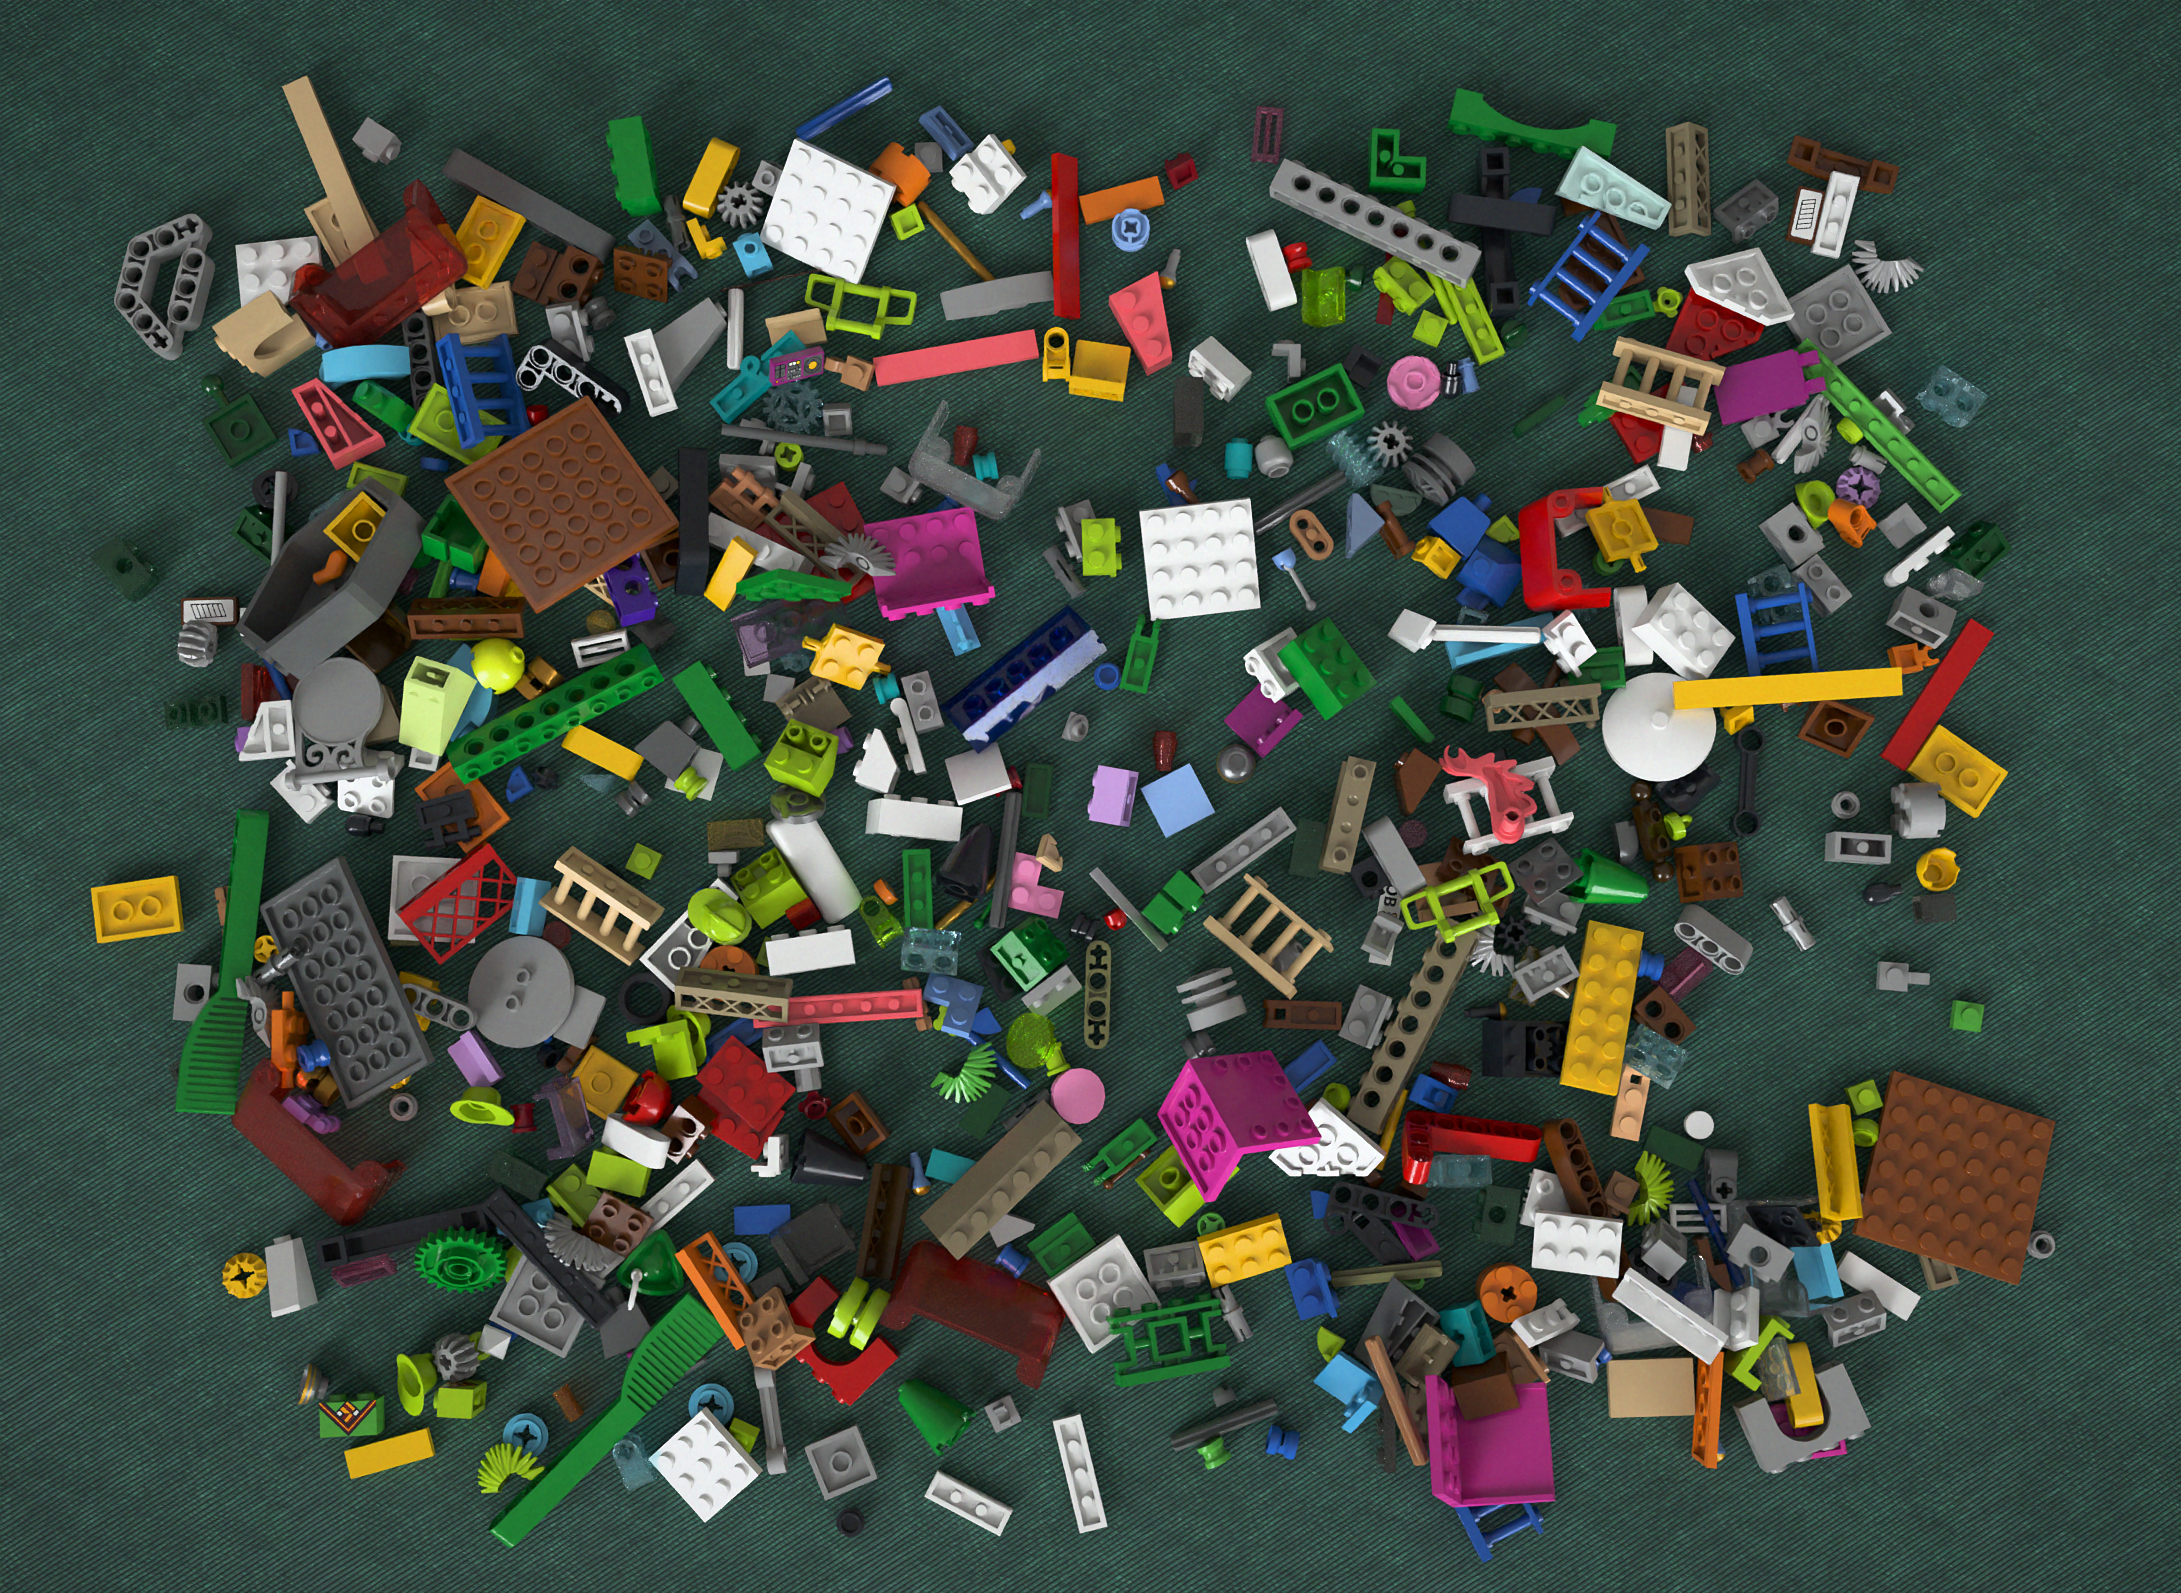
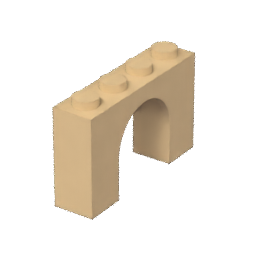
M271 290L266 291L212 326L218 335L214 339L223 352L227 351L234 360L237 358L242 366H247L252 373L257 372L264 378L316 345V338L306 324V320L298 313L291 316L280 298Z

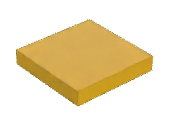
M591 1045L561 1093L602 1119L607 1120L609 1113L617 1112L640 1074L597 1046Z

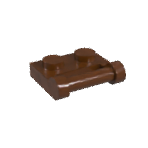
M1386 500L1373 510L1385 521L1379 533L1395 560H1398L1417 548L1413 540H1409L1391 510L1392 504L1389 500Z

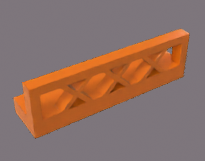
M710 1230L682 1248L675 1256L735 1349L738 1350L746 1344L736 1317L740 1314L739 1311L742 1313L748 1308V1304L751 1306L757 1300ZM707 1240L713 1249L712 1258L702 1256L696 1246ZM716 1266L726 1269L728 1272L727 1282L717 1279L714 1274ZM731 1289L741 1292L744 1297L743 1306L732 1302L730 1299Z

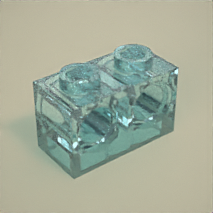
M1942 364L1931 373L1915 398L1921 401V405L1927 410L1936 411L1942 415L1944 421L1949 425L1961 428L1972 420L1988 395ZM1934 385L1942 389L1943 396L1935 393ZM1957 401L1964 403L1966 407L1965 412L1958 408Z
M1785 564L1747 580L1749 584L1747 586L1748 593L1753 599L1797 592ZM1765 579L1770 580L1774 584L1773 592L1765 589ZM1800 602L1782 605L1785 610L1784 617H1779L1775 612V607L1760 609L1758 611L1759 618L1764 626L1803 617Z
M905 926L901 952V970L956 976L960 957L961 932Z
M1640 1023L1625 1047L1623 1063L1664 1088L1669 1089L1690 1053Z

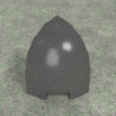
M1635 820L1609 825L1616 862L1623 866L1628 865L1636 857L1640 848V839Z

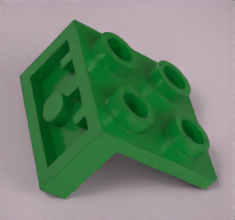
M1035 913L1011 930L990 949L1025 992L1070 956L1063 942L1054 936L1048 929L1047 923Z

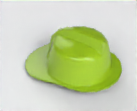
M705 888L691 897L688 904L689 919L706 936L719 944L731 946L741 943L748 936L752 922L749 912L743 905L726 893L716 888Z
M675 1005L670 1006L666 1014L668 1023L686 1019L690 1031L693 1054L696 1058V1067L702 1065L707 1054L705 1038L711 1030V1021L708 1015L700 1012L676 1010Z
M469 1087L464 1091L461 1099L452 1103L450 1107L451 1113L465 1122L509 1126L515 1121L513 1115L501 1107V1095L493 1087Z
M402 1353L397 1356L398 1394L404 1409L413 1416L420 1415L423 1410L424 1395L437 1382L436 1365L432 1362L434 1360L432 1353L416 1354L410 1357Z

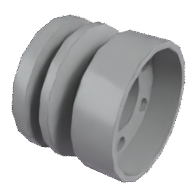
M1231 967L1207 970L1189 977L1181 985L1176 986L1178 993L1191 990L1192 996L1182 999V1004L1194 1002L1197 1008L1186 1014L1192 1032L1247 1012L1241 994L1228 996L1226 992L1237 984L1236 980L1227 983L1222 981V977L1233 974Z

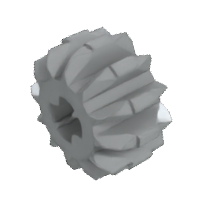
M735 181L734 189L732 190L729 186H725L724 190L727 195L719 194L718 199L721 204L717 206L718 212L723 213L721 216L724 222L730 221V225L734 229L738 226L739 222L743 229L747 228L748 221L756 225L757 220L755 216L763 215L760 207L764 205L763 198L758 197L760 194L757 188L751 189L748 182L741 188L739 182Z
M1386 421L1381 423V429L1376 426L1373 427L1372 433L1374 436H1368L1366 440L1371 444L1367 448V453H1376L1372 461L1376 463L1381 458L1383 460V468L1387 467L1389 461L1394 468L1398 467L1399 460L1405 463L1408 460L1406 453L1413 451V447L1408 444L1412 442L1413 437L1410 435L1404 436L1408 428L1404 426L1401 430H1398L1397 421L1393 422L1391 428H1389ZM1387 440H1392V449L1387 448Z
M189 620L188 623L183 625L182 632H179L180 637L177 641L179 660L190 666L206 667L209 663H212L213 656L217 654L216 649L219 645L217 643L219 638L217 628L203 620Z
M452 1333L435 1343L436 1348L432 1350L435 1359L432 1362L437 1365V1372L442 1373L444 1380H450L452 1383L460 1382L476 1373V1367L480 1365L477 1359L480 1353L475 1350V1342H470L468 1334Z

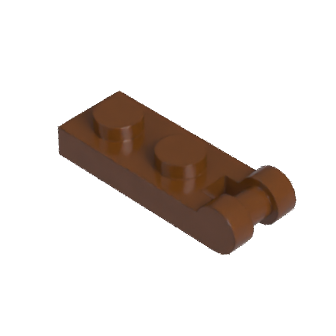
M1263 1000V1008L1266 1009L1265 1019H1262V1028L1341 1030L1342 1002ZM1277 1009H1285V1020H1276Z

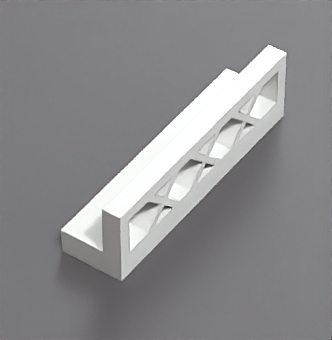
M1632 1268L1628 1269L1624 1279L1612 1294V1297L1708 1365H1711L1729 1338L1724 1332Z

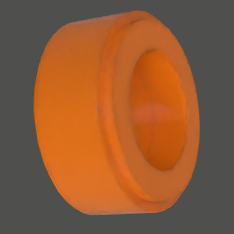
M881 877L874 883L875 891L887 905H892L899 899L893 888L884 878Z

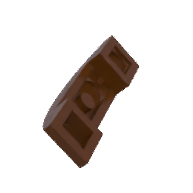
M1797 135L1794 136L1786 161L1791 166L1828 182L1832 171L1860 177L1858 190L1891 194L1893 192L1899 166L1876 159L1867 162L1821 148L1820 142Z
M1515 662L1492 678L1503 693L1540 689ZM1551 703L1545 711L1554 718H1561V715ZM1537 704V705L1540 706L1541 708H1543L1546 704ZM1530 705L1523 706L1520 710L1527 721L1534 720L1539 714ZM1541 715V717H1540L1538 720L1547 719V718H1545L1543 715ZM1567 724L1533 727L1544 742L1542 746L1553 757L1558 766H1561L1581 750Z

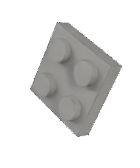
M858 1423L804 1446L825 1501L879 1477Z

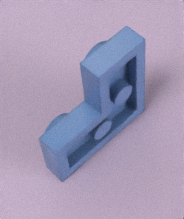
M931 971L922 1000L948 1007L941 1031L968 1039L984 987Z

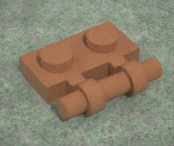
M737 465L731 474L738 481L734 484L727 477L724 478L708 494V501L737 525L753 531L768 514L762 506L768 504L774 509L780 503V500L773 495L774 492L768 486L764 488L758 483L750 471L747 470L745 472ZM746 488L757 495L754 500L743 492Z

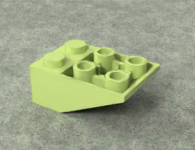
M416 656L404 681L399 742L442 757L477 681L456 667Z

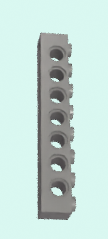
M1284 158L1269 187L1270 197L1461 288H1466L1481 258L1482 251L1478 250L1475 244L1468 241H1458L1446 230L1439 229L1437 231L1429 227V224L1420 218L1412 219L1404 215V212L1395 206L1387 207L1380 204V201L1372 195L1366 194L1363 196L1355 192V189L1349 184H1338L1323 172L1317 171L1315 173L1306 169L1307 167L1298 160L1289 161ZM1304 182L1310 187L1302 191L1298 190L1296 185ZM1324 194H1330L1334 199L1330 202H1324L1320 197ZM1352 205L1357 207L1358 211L1354 214H1349L1344 209ZM1373 217H1379L1383 220V223L1372 225L1369 220ZM1396 229H1404L1408 234L1404 237H1397L1393 232ZM1427 240L1432 244V247L1423 249L1418 243ZM1452 252L1457 258L1448 261L1443 257V254Z

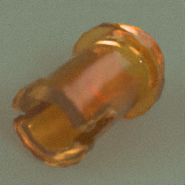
M565 1385L553 1393L552 1396L564 1412V1420L568 1419L571 1423L585 1414L582 1410L584 1406L579 1405L568 1388L569 1386Z

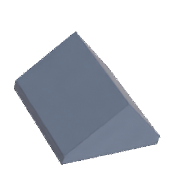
M1353 493L1347 503L1345 558H1352L1379 533L1385 524V521L1358 493Z

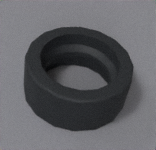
M640 972L630 976L622 983L618 992V1005L621 1013L628 1021L637 1025H652L666 1017L667 1010L673 1005L674 994L654 973ZM642 982H650L656 985L662 994V1003L659 1009L650 1015H641L635 1012L629 1001L632 989Z

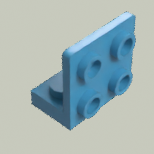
M1338 1351L1314 1379L1315 1384L1347 1405L1343 1412L1346 1418L1341 1428L1350 1434L1377 1407L1384 1392L1376 1373L1370 1371L1342 1351Z

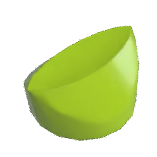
M1815 480L1796 484L1795 492L1799 506L1806 515L1810 525L1817 529L1829 519L1828 510L1831 503L1836 500L1835 494L1822 481Z

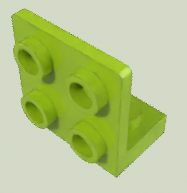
M686 1019L626 1033L628 1044L638 1041L640 1042V1047L652 1044L658 1074L667 1081L697 1075L696 1058L693 1054L690 1031Z

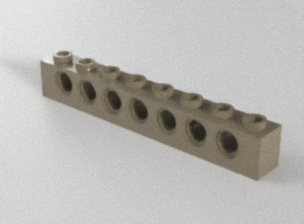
M1449 917L1447 918L1450 927L1460 924ZM1437 928L1435 932L1437 939L1433 947L1429 946L1422 958V961L1425 963L1421 971H1416L1410 981L1412 989L1407 997L1404 996L1397 1007L1399 1014L1395 1022L1391 1021L1384 1033V1036L1387 1038L1383 1046H1378L1372 1056L1374 1063L1370 1071H1366L1359 1082L1361 1089L1357 1097L1353 1096L1350 1099L1346 1111L1349 1112L1346 1118L1376 1134H1382L1482 937L1475 930L1455 937V941L1450 943L1456 944V952L1451 957H1445L1443 950L1449 943L1445 942ZM1436 968H1442L1444 971L1443 978L1438 982H1433L1431 980L1432 971ZM1423 993H1429L1431 996V1002L1426 1007H1420L1418 999ZM1410 1018L1418 1020V1027L1413 1032L1406 1030V1022ZM1400 1042L1404 1043L1405 1053L1401 1057H1395L1393 1054L1394 1046ZM1390 1067L1393 1076L1390 1081L1383 1082L1380 1078L1381 1071L1384 1068ZM1377 1092L1380 1096V1102L1376 1107L1371 1108L1368 1104V1097L1370 1094Z

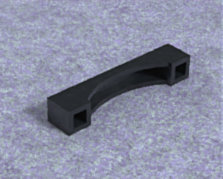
M1508 147L1481 148L1475 159L1478 196L1509 200L1510 167ZM1480 227L1486 310L1490 319L1515 317L1520 309L1518 281L1514 271L1510 231Z
M481 1202L323 1238L315 1241L320 1269L417 1247L422 1237L427 1238L429 1232L437 1234L438 1228L447 1232L449 1226L453 1227L456 1231L463 1226L465 1231L475 1228L478 1234L492 1230L496 1226L479 1208L483 1203Z

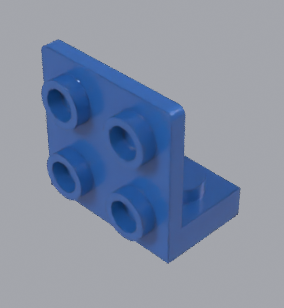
M1314 1255L1284 1266L1301 1321L1327 1312L1332 1318L1337 1317L1335 1309L1340 1308L1336 1292L1328 1287L1327 1281L1332 1279L1324 1260L1320 1261Z

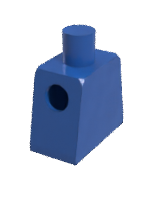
M1479 493L1472 502L1466 497L1461 496L1434 517L1425 529L1434 537L1444 541L1461 556L1460 560L1465 562L1491 523V520L1484 513L1492 505V501L1483 493Z

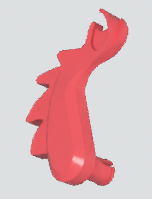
M1448 745L1444 750L1443 758H1439V764L1443 766L1442 769L1454 776H1471L1480 779L1487 787L1494 836L1503 843L1511 844L1517 842L1524 833V818L1536 813L1537 810L1535 801L1527 794L1522 793L1532 790L1534 782L1525 776L1509 772L1516 768L1517 761L1515 759L1494 763V753H1488L1473 759L1461 748L1458 749V757L1451 758L1448 756L1450 747Z

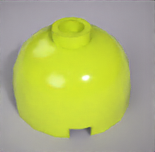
M489 638L475 644L471 649L470 654L474 652L475 658L471 661V667L476 678L484 688L488 689L491 687L496 690L494 694H503L514 688V685L525 672V656L523 651L506 638Z

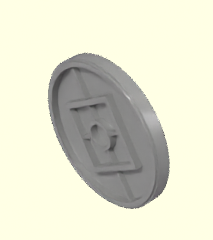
M518 936L500 942L483 956L475 968L470 981L468 1003L478 1012L476 1027L486 1038L506 1047L526 1048L543 1042L560 1028L569 1014L575 991L573 971L561 950L543 939L532 936Z

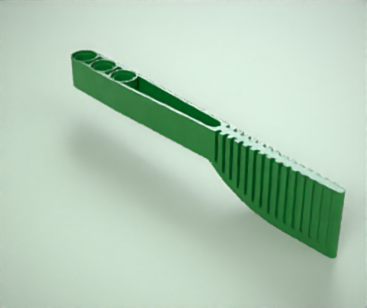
M238 808L217 991L200 1009L186 1036L179 1065L175 1112L235 1114L244 1025L246 1022L245 1016L247 1014L246 1007L248 1005L246 999L238 998L236 979L241 978L245 983V977H251L269 811Z
M688 1291L668 1309L645 1333L633 1351L625 1369L621 1394L493 1519L488 1527V1531L508 1548L514 1547L632 1429L646 1414V1411H649L652 1405H655L657 1400H660L663 1394H666L668 1389L672 1388L725 1334L713 1313Z

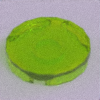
M1034 1012L1024 1013L1016 1018L1010 1026L1006 1041L1009 1058L1015 1065L1026 1069H1034L1048 1062L1056 1046L1053 1023L1046 1016Z

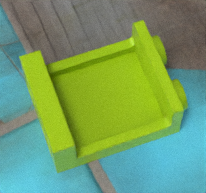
M1759 1312L1758 1344L1735 1352L1728 1350L1723 1358V1370L1743 1385L1756 1391L1762 1382L1748 1371L1776 1333L1790 1340L1793 1339L1795 1335L1788 1331L1790 1325L1770 1312H1767L1766 1315Z

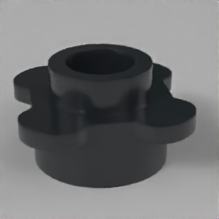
M539 767L537 772L532 771L531 775L534 776L532 780L535 781L534 784L537 787L548 791L551 788L558 790V773L546 767Z

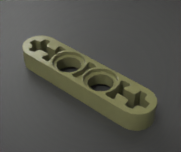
M1100 940L1090 943L1086 951L1084 1039L1087 1046L1092 1049L1103 1048L1109 1040L1111 949L1107 943ZM1096 945H1102V950L1107 951V955L1101 958V965L1107 964V970L1100 968L1089 969L1090 963L1096 965L1095 956L1090 954L1091 950L1096 949ZM1094 973H1102L1106 977V984L1103 988L1095 989L1091 986L1090 977ZM1098 1000L1104 1003L1105 1013L1102 1016L1095 1017L1089 1012V1006L1093 1001ZM1088 1019L1093 1021L1106 1020L1105 1026L1100 1025V1034H1104L1105 1038L1099 1041V1045H1095L1093 1040L1088 1038V1035L1094 1032V1025L1088 1026Z

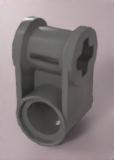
M1707 1148L1704 1153L1705 1194L1713 1202L1729 1203L1734 1200L1737 1194V1151L1734 1149ZM1725 1187V1193H1716V1188Z

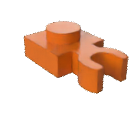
M1917 643L1887 649L1891 667H1902V675L1924 670L1923 666L1928 667L1939 662V658L1930 659L1927 652L1934 649L1928 645L1921 647L1919 650Z

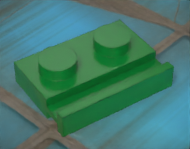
M1622 646L1595 649L1597 652L1578 666L1582 673L1578 678L1571 672H1568L1569 686L1600 683L1601 690L1626 688Z
M1071 1211L1030 1241L1027 1246L1050 1278H1052L1094 1247L1096 1242L1076 1217L1075 1213Z

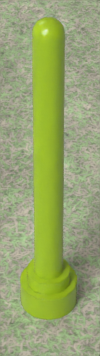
M1412 200L1396 206L1404 212V215L1412 219L1416 218V208ZM1424 240L1418 243L1421 248L1427 249ZM1425 270L1446 319L1449 320L1448 323L1451 325L1456 324L1458 317L1441 278Z

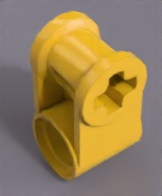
M1059 327L1049 329L1044 337L1043 382H1047L1048 379H1065L1066 382H1070L1069 338L1066 331ZM1061 337L1064 340V344L1059 348H1053L1049 344L1051 338Z

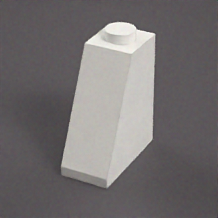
M286 1235L273 1239L274 1245L265 1247L272 1317L301 1310L318 1303L302 1238L291 1239V1235Z

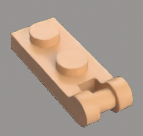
M1624 1059L1609 1130L1610 1136L1639 1141L1649 1083L1653 1074V1064L1643 1063V1065L1635 1064L1633 1060ZM1632 1074L1640 1076L1638 1084L1630 1083Z

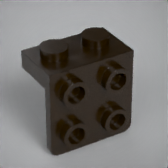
M392 599L385 612L375 622L344 646L373 673H379L414 648L418 639L411 638L407 614Z

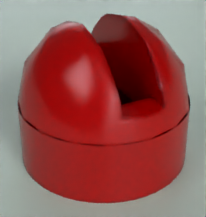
M532 405L526 408L529 423L533 426L549 418L548 406Z
M1120 907L1103 916L1106 925L1112 930L1124 928L1127 922V916Z

